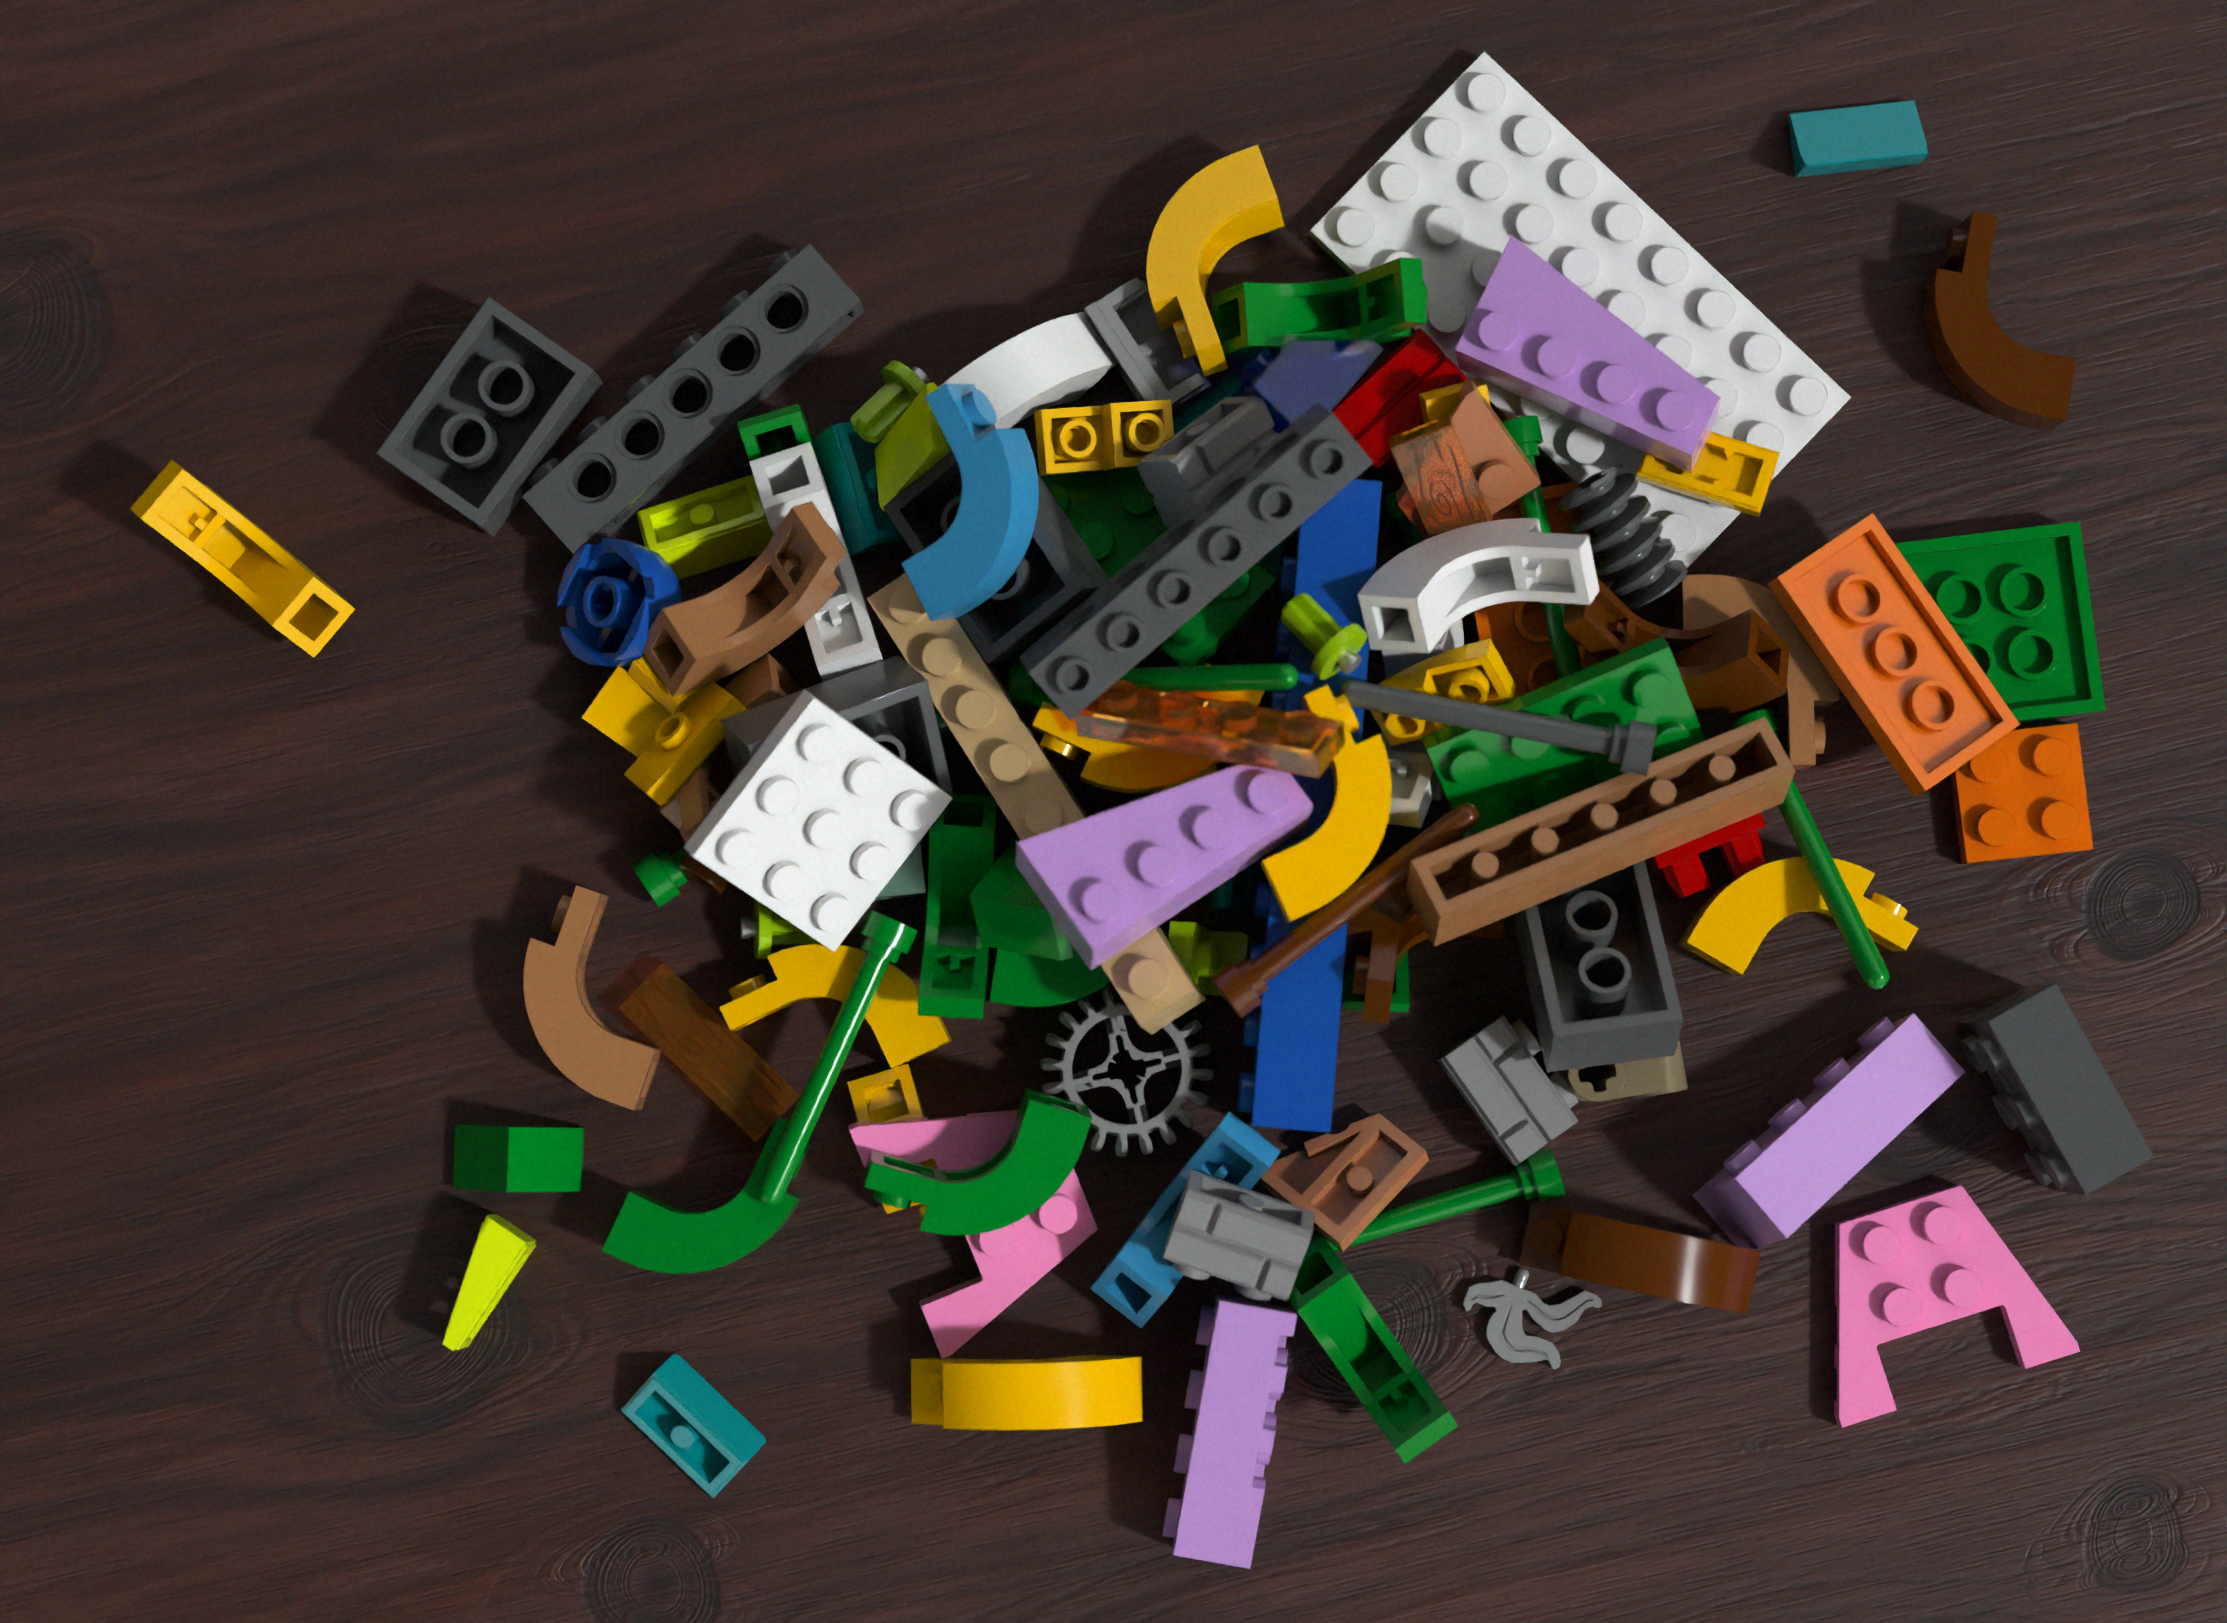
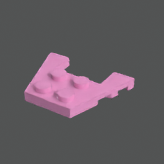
M1019 1110L972 1113L961 1117L928 1119V1117L904 1118V1121L880 1123L863 1121L848 1125V1129L864 1168L870 1150H875L915 1163H921L933 1158L938 1169L961 1170L986 1161L1004 1145L1013 1129ZM1074 1168L1052 1197L1031 1214L1000 1229L986 1233L965 1235L980 1275L919 1301L942 1359L957 1351L1098 1230Z
M1952 1185L1835 1223L1837 1344L1834 1351V1369H1837V1401H1834V1417L1837 1426L1843 1428L1897 1410L1877 1350L1878 1344L2000 1306L2019 1367L2027 1369L2080 1352L2078 1342L1962 1185Z

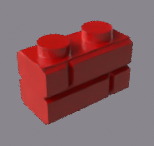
M1418 328L1412 334V337L1407 338L1329 410L1373 461V464L1366 469L1369 474L1374 477L1385 466L1394 474L1415 456L1410 442L1414 441L1425 431L1418 394L1469 381V379L1444 355L1443 351L1425 331ZM1414 441L1418 453L1421 447Z

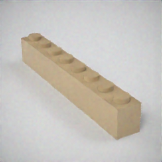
M906 573L868 597V602L907 663L928 680L935 707L1020 840L1023 841L1088 818L1087 813L1047 751L1039 745L1038 737L1019 708L1013 703L1010 694L992 666L985 662L958 619L930 621ZM1159 926L1100 964L1139 1026L1150 1034H1154L1206 1000Z

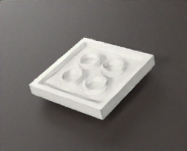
M804 689L691 836L684 848L698 861L835 952L953 798L938 785Z

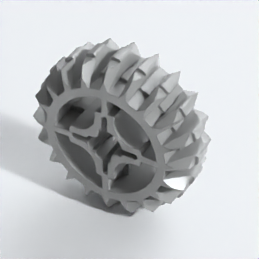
M1106 985L1101 989V996L1105 1006L1095 1010L1087 996L1077 1000L1079 1007L1086 1014L1080 1022H1077L1071 1014L1065 1011L1060 1013L1058 1020L1072 1030L1067 1040L1056 1034H1047L1045 1042L1052 1047L1062 1049L1060 1060L1051 1058L1041 1059L1040 1068L1047 1071L1059 1070L1060 1082L1047 1083L1042 1086V1091L1048 1095H1054L1063 1091L1068 1101L1086 1106L1078 1094L1079 1091L1100 1086H1109L1116 1089L1122 1094L1125 1101L1130 1124L1111 1122L1089 1109L1092 1116L1090 1126L1097 1130L1091 1141V1149L1100 1151L1104 1145L1106 1134L1118 1136L1115 1146L1116 1155L1124 1157L1128 1151L1127 1137L1139 1136L1142 1153L1150 1154L1153 1152V1145L1148 1133L1159 1129L1163 1140L1168 1145L1176 1142L1177 1138L1172 1129L1167 1125L1169 1121L1176 1116L1188 1128H1191L1196 1123L1194 1117L1182 1109L1186 1100L1189 1099L1195 1104L1202 1106L1207 1104L1208 1096L1202 1092L1191 1090L1193 1079L1202 1081L1212 1080L1214 1073L1213 1070L1207 1068L1194 1069L1193 1057H1203L1210 1054L1211 1047L1208 1043L1199 1044L1192 1048L1189 1046L1186 1037L1197 1033L1202 1028L1198 1020L1189 1022L1182 1029L1172 1021L1162 1029L1170 1036L1176 1047L1153 1053L1139 1051L1132 1045L1128 1037L1123 1018L1124 1015H1133L1125 1002L1115 1003L1114 991L1110 985ZM1105 1021L1110 1041L1108 1058L1103 1064L1095 1068L1073 1073L1074 1055L1080 1041L1091 1028ZM1117 1036L1122 1037L1125 1051H1129L1132 1060L1143 1059L1145 1062L1160 1059L1159 1065L1145 1068L1144 1077L1137 1075L1141 1080L1135 1086L1137 1103H1132L1129 1089L1124 1087L1121 1079L1111 1080L1110 1077L1100 1080L1093 1079V1075L1108 1071L1109 1062L1116 1063L1112 1057L1119 1053L1116 1042ZM1181 1066L1180 1081L1174 1097L1160 1113L1149 1119L1143 1091L1147 1079L1156 1072Z

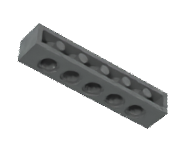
M810 243L799 253L792 248L778 257L766 271V275L770 279L751 295L747 290H744L734 296L720 310L718 314L722 319L720 323L704 337L699 332H696L685 339L671 354L674 363L657 378L652 374L641 378L624 395L623 400L627 404L609 420L605 416H600L592 421L577 436L575 441L579 447L562 462L557 458L547 461L529 478L528 484L532 488L522 497L573 554L586 544L597 545L604 541L602 538H609L633 517L637 511L641 510L734 428L737 422L742 421L864 313L858 296ZM785 301L799 304L803 308L802 316L793 327L779 329L769 323L770 313L777 304ZM736 343L751 345L755 349V356L747 368L740 371H731L722 366L723 354L729 346ZM691 384L704 387L707 390V398L704 405L698 411L683 413L675 409V397L683 387ZM642 426L656 428L659 432V441L653 451L646 455H634L628 451V438L635 429ZM593 468L609 470L611 483L604 494L594 498L585 497L581 494L580 482L587 471Z
M1316 402L1023 652L1019 657L1027 672L1071 721L1372 465L1373 461L1336 416L1321 403Z

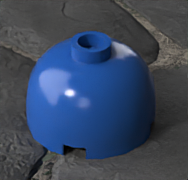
M602 538L604 541L597 545L586 544L578 549L564 570L558 589L557 606L567 607L566 619L568 627H559L562 639L572 654L587 664L605 667L631 666L632 661L645 655L643 649L648 637V631L663 608L682 603V592L677 575L659 553L630 540Z

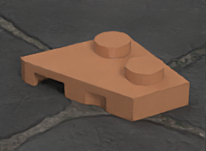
M1472 380L1460 390L1457 395L1459 402L1442 430L1437 428L1434 432L1444 463L1437 453L1432 437L1424 449V459L1420 463L1426 504L1432 515L1439 522L1452 528L1440 525L1427 512L1420 493L1417 467L1411 469L1396 494L1399 507L1424 540L1435 536L1426 520L1437 534L1462 527L1456 505L1448 489L1440 480L1451 491L1464 525L1476 524L1465 503L1455 462L1448 444L1457 460L1466 498L1477 523L1484 521L1475 497L1480 503L1487 519L1541 485L1538 472ZM1432 483H1434V485L1431 488L1433 499L1442 512L1448 513L1449 507L1442 496H1439V501L1442 505L1439 504L1437 500V494H1443L1449 501L1452 509V513L1449 517L1442 515L1435 508L1429 493V488Z
M1377 1113L1351 1123L1341 1133H1326L1303 1142L1305 1149L1274 1161L1258 1180V1183L1277 1199L1315 1212L1313 1229L1323 1235L1325 1239L1343 1253L1423 1168L1429 1159L1425 1149L1384 1116Z

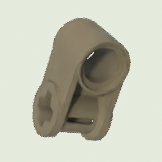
M1679 1040L1675 1055L1603 1065L1605 1076L1595 1079V1090L1591 1082L1579 1080L1578 1070L1584 1068L1558 1071L1579 1101L1603 1102L1625 1097L1641 1098L1688 1089Z

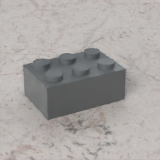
M488 297L377 454L395 469L494 537L530 487L528 484L529 478L551 458L604 383L588 365Z
M950 451L883 507L914 555L938 541L950 528L958 513L962 497V479L953 451ZM1039 474V501L1035 528L1021 563L1005 585L991 598L957 618L987 664L1011 662L1020 659L1019 656L1109 580Z
M899 655L805 689L938 785L949 795L953 794L928 680ZM803 690L721 719L735 778L738 777Z
M1645 860L1512 915L1547 1072L1675 1055L1684 1019Z
M2056 983L2025 986L1960 1022L1967 1036L1961 1040L1963 1051L1979 1074L1987 1071L1999 1092L1992 1097L1993 1103L2000 1117L2011 1130L2020 1129L2031 1149L2024 1153L2026 1162L2042 1186L2045 1187L2051 1184L2054 1191L2087 1195L2154 1157Z

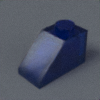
M1290 341L1271 352L1266 347H1262L1238 371V375L1244 381L1230 397L1258 396V398L1263 399L1275 424L1272 429L1280 434L1316 402L1321 403L1328 410L1332 411L1384 349L1376 341Z

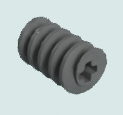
M1615 465L1579 483L1557 505L1561 511L1580 507L1582 513L1570 525L1573 533L1588 529L1594 531L1595 534L1590 539L1592 553L1605 551L1607 557L1595 568L1597 575L1603 576L1617 572L1620 578L1609 589L1617 597L1629 594L1632 600L1628 603L1627 607L1629 609H1636L1673 589L1685 579L1688 570L1683 561L1670 560L1675 552V547L1671 540L1665 538L1657 539L1663 529L1658 517H1644L1651 506L1645 495L1631 496L1638 485L1635 476L1632 473L1618 474L1623 469V465Z

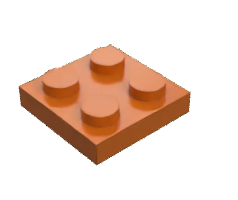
M2078 723L2012 730L1950 774L1961 865L2093 850Z

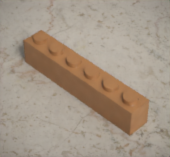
M1763 717L1650 763L1647 776L1627 772L1411 860L1406 893L1433 947L1780 805L1785 800L1796 770L1766 717Z

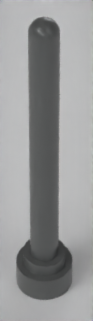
M1357 680L1344 682L1339 690V696L1344 694L1353 707L1609 755L1608 762L1620 764V771L1647 776L1656 736V724L1631 719L1628 725L1616 723L1613 730Z

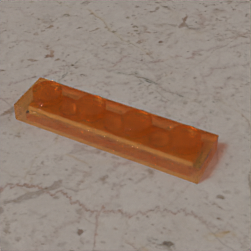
M1128 681L1115 682L1075 716L1077 735L1081 737L1317 778L1321 776L1345 744L1344 721L1317 717V715L1309 711L1287 712L1257 707L1248 701L1227 702L1197 697L1188 691L1167 692L1137 687Z

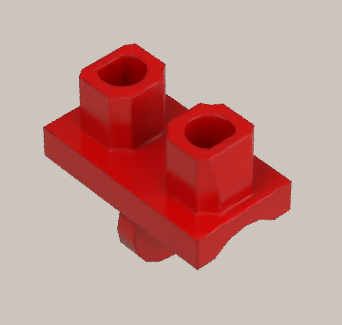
M1760 812L1646 859V863L1650 872L1660 870L1664 882L1676 900L1711 887L1698 855L1701 852L1719 846L1731 878L1766 864L1762 840L1757 830L1767 826Z

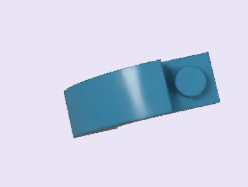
M944 384L925 396L955 455L962 479L961 502L958 513L950 528L938 541L901 563L930 621L959 618L984 603L999 591L1021 563L1030 544L1038 513V474L1027 435L1024 429H996L994 423L997 421L994 407L986 395L975 388L974 384Z
M1229 1111L1173 1178L1090 1289L1134 1324L1142 1328L1169 1297L1183 1277V1274L1173 1267L1172 1261L1162 1257L1168 1231L1191 1170L1251 1190L1270 1168L1281 1151L1263 1138L1255 1129L1249 1127Z

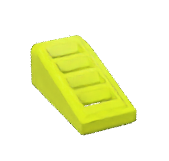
M498 1214L487 1215L482 1222L443 1341V1345L452 1351L469 1347L537 1246L535 1244L537 1240Z

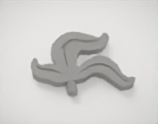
M1525 1268L1517 1270L1512 1284L1499 1279L1468 1286L1462 1302L1465 1311H1470L1475 1303L1495 1308L1487 1321L1485 1336L1493 1350L1501 1358L1512 1363L1548 1360L1552 1369H1558L1561 1364L1559 1351L1552 1342L1524 1333L1522 1327L1523 1310H1526L1530 1317L1544 1330L1554 1333L1564 1331L1574 1325L1585 1309L1592 1306L1596 1308L1602 1307L1601 1299L1596 1294L1586 1290H1582L1560 1303L1551 1305L1543 1303L1536 1293L1524 1289L1529 1277V1272Z

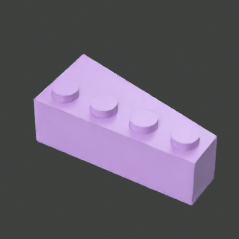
M1511 235L1455 349L1459 369L1686 471L1692 472L1719 416L1720 397Z
M1273 752L1017 842L1015 865L1091 971L1307 827L1313 804L1276 753Z
M1915 1013L1893 1023L1885 1016L1868 1028L1857 1039L1862 1048L1847 1062L1843 1057H1840L1827 1066L1813 1080L1817 1088L1802 1101L1795 1098L1779 1110L1769 1120L1768 1123L1771 1127L1757 1140L1751 1139L1738 1148L1723 1163L1725 1167L1693 1194V1197L1735 1245L1758 1249L1787 1239L1965 1073Z
M1216 1293L1214 1307L1201 1306L1195 1344L1207 1346L1203 1371L1190 1370L1184 1408L1196 1410L1192 1435L1179 1434L1173 1472L1185 1474L1181 1500L1168 1498L1162 1533L1164 1537L1174 1538L1172 1546L1174 1556L1251 1568L1266 1485V1478H1263L1265 1465H1269L1276 1433L1277 1413H1274L1276 1400H1280L1281 1393H1283L1288 1368V1349L1285 1348L1287 1336L1293 1337L1297 1313L1292 1306Z

